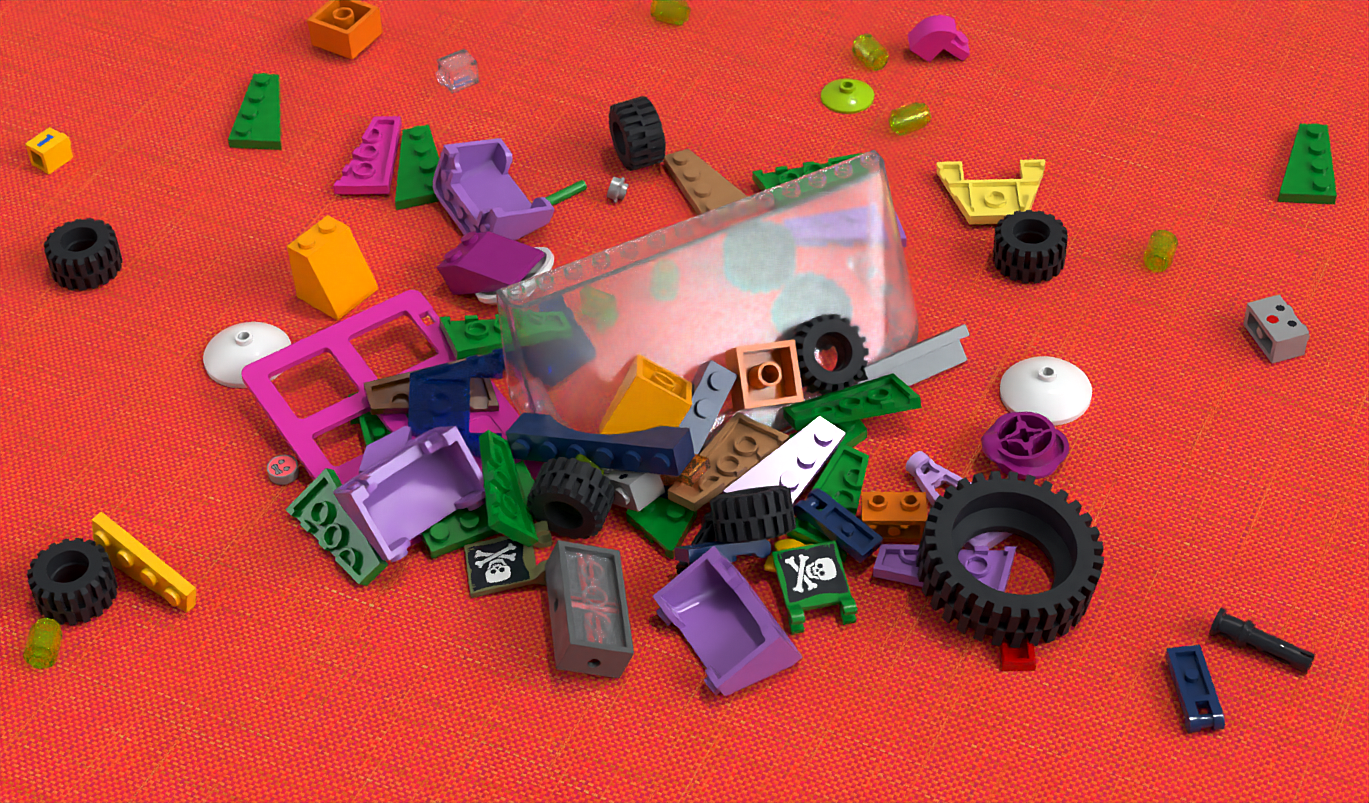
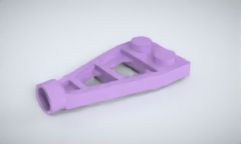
M923 451L914 453L908 459L905 466L906 471L915 478L914 480L922 492H926V497L933 507L935 500L939 497L935 490L944 483L956 488L958 481L963 479L936 464ZM988 532L980 534L966 542L964 547L967 550H974V546H988L989 550L1011 536L1012 533Z

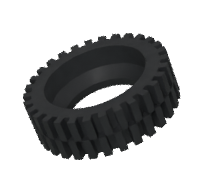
M991 471L988 480H985L983 473L974 474L971 483L965 477L958 481L956 488L951 485L945 489L944 496L939 495L935 500L934 507H931L916 559V567H919L917 573L919 582H924L922 591L925 597L933 595L930 605L935 611L942 607L945 608L942 619L948 624L954 618L957 619L959 622L956 630L965 634L967 629L971 628L975 630L973 639L982 642L984 634L993 636L991 645L1000 646L1003 638L1006 637L1010 641V648H1019L1022 639H1026V636L1029 643L1034 644V646H1038L1041 636L1045 643L1054 641L1057 633L1062 637L1069 632L1071 625L1075 627L1088 609L1104 564V557L1101 556L1104 550L1103 542L1098 541L1100 532L1097 526L1090 528L1093 519L1088 512L1079 515L1082 505L1077 500L1068 504L1066 500L1069 493L1063 489H1060L1057 494L1051 492L1053 484L1046 480L1042 487L1034 484L1036 477L1027 474L1025 481L1018 480V472L1009 471L1007 478L1001 479L1000 471ZM988 532H1007L1021 536L1040 548L1048 558L1053 570V586L1051 590L1031 595L1011 594L996 590L982 583L966 570L958 559L959 551L970 539Z

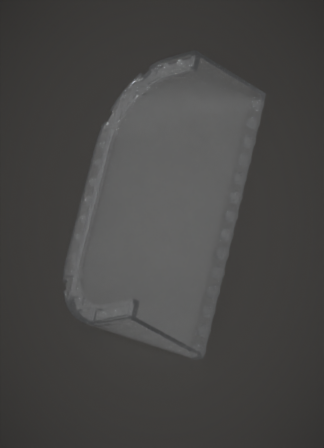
M875 150L496 290L510 399L520 414L524 412L551 415L558 423L565 427L592 434H599V425L637 354L648 358L691 382L699 365L709 360L727 369L726 350L736 346L786 341L789 335L795 333L793 329L796 326L823 314L828 316L839 314L840 319L847 317L851 320L850 326L858 325L861 329L858 332L859 336L865 335L867 342L863 343V347L869 349V355L864 356V360L868 361L867 365L918 342V315L883 158ZM819 337L815 345L816 360L824 369L833 371L837 363L836 349L830 341ZM807 386L802 387L804 401L825 395L818 392H807ZM729 392L699 454L735 415L731 392ZM790 405L739 412L782 433L794 430L783 416L782 408Z

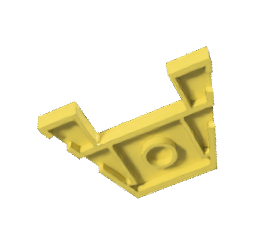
M1045 159L1020 160L1019 170L1021 179L964 180L962 161L937 162L936 172L969 225L997 224L1000 220H1004V216L1008 214L1013 215L1015 211L1025 212L1026 210H1031L1045 171Z

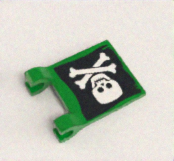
M836 541L772 552V559L786 606L791 634L805 632L803 625L805 623V615L803 611L839 605L843 625L856 623L855 614L858 610L849 589Z

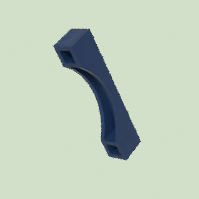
M523 412L506 431L513 459L548 462L552 458L565 457L567 459L575 458L581 462L585 461L590 466L596 468L680 476L695 456L690 428L658 426L631 433L592 434L565 427L558 423L551 415Z

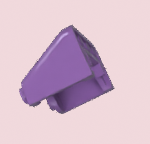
M501 138L444 145L433 177V190L438 200L464 235L472 231L476 233L489 231L516 241L548 224L555 209L545 197H537L533 200L532 204L508 173L513 157L511 151Z
M456 426L436 427L421 434L333 492L339 504L381 559L390 560L391 562L398 561L408 554L407 548L411 545V539L455 510L468 508L469 511H472L486 502L484 499L483 473Z
M715 546L653 595V598L660 606L656 610L660 618L668 626L674 623L681 630L706 666L705 672L708 676L704 681L715 695L721 692L723 695L728 696L793 666L802 658L798 649L747 580Z

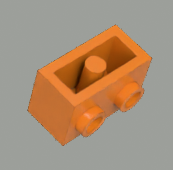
M861 492V521L883 537V542H920L927 521L926 492Z

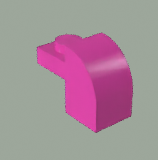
M945 15L927 17L908 33L909 49L928 62L942 49H945L962 61L970 55L968 39L961 31H956L955 19Z

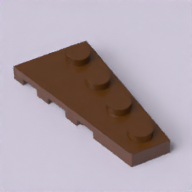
M482 354L363 383L372 415L499 411V404Z

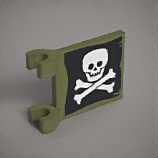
M540 521L534 524L539 541L531 547H527L517 541H512L507 536L464 545L472 598L531 584L547 586L545 573L547 560L537 565L534 546L545 548L553 545L547 521Z

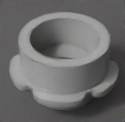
M617 177L612 178L606 197L613 199V203H616L618 199L624 200L629 185L624 183V177L621 179Z

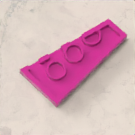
M374 116L362 136L360 147H356L352 153L353 159L342 170L343 176L340 180H336L333 186L335 194L379 195L390 193L402 127L401 116Z

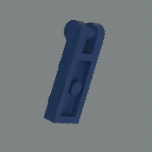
M819 488L812 490L807 495V500H801L793 506L794 515L799 520L807 521L831 541H836V544L860 564L874 553L883 542V537Z
M766 539L744 543L713 541L674 547L675 560L688 562V567L713 546L730 562L737 561V555L744 554L746 556L765 558L771 552V544Z
M1192 645L1167 648L1165 658L1185 717L1187 732L1196 733L1200 732L1201 728L1209 727L1212 730L1224 729V714L1201 646ZM1207 708L1208 714L1199 715L1197 709Z

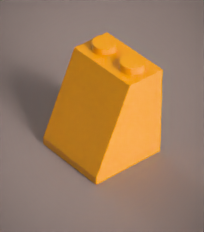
M329 215L287 245L297 298L337 321L378 290V285L349 226Z
M637 354L599 425V434L631 433L658 426L679 427L692 406V383L648 358Z

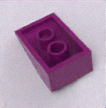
M472 231L461 238V243L455 249L445 254V259L437 266V269L453 295L513 290L545 254L540 249L489 231L479 233Z

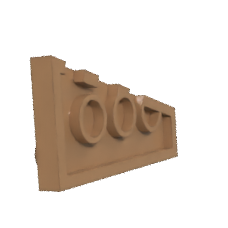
M690 149L665 155L664 166L707 230L758 214V204Z
M736 412L668 489V499L695 512L790 439V436Z

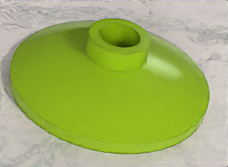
M838 79L828 83L822 89L821 101L831 111L841 114H854L864 111L871 106L874 101V92L863 81Z

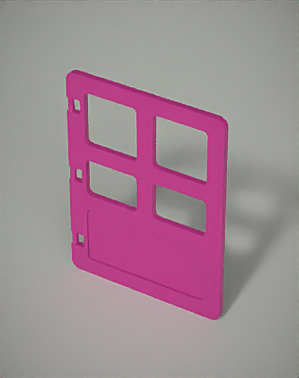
M417 290L405 291L252 362L242 369L241 375L244 384L313 480L325 468L336 472L343 485L359 474V468L364 456L362 454L340 466H333L313 440L315 437L348 421L371 412L363 383L377 380L378 378L352 346L350 340L401 316H408L438 354L398 374L457 360L440 328L439 316L421 292ZM429 316L434 323L426 326L421 318ZM328 352L333 356L359 392L313 415L299 419L272 384L270 378L313 357ZM492 381L491 383L499 404V411L446 413L421 426H414L405 414L377 415L391 433L404 426L411 427L412 440L436 427L456 426L482 473L479 436L490 430L507 440L506 431L520 417ZM514 459L515 464L521 461L520 459ZM523 460L535 481L542 465L547 462ZM420 535L410 540V546L422 541Z

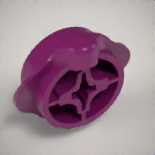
M1025 411L1004 414L995 421L981 438L984 454L991 461L995 462L1006 475H1008L1009 471L1018 472V479H1026L1027 474L1035 476V479L1045 478L1051 475L1069 454V443L1066 436L1055 429L1053 423L1048 418L1035 412Z

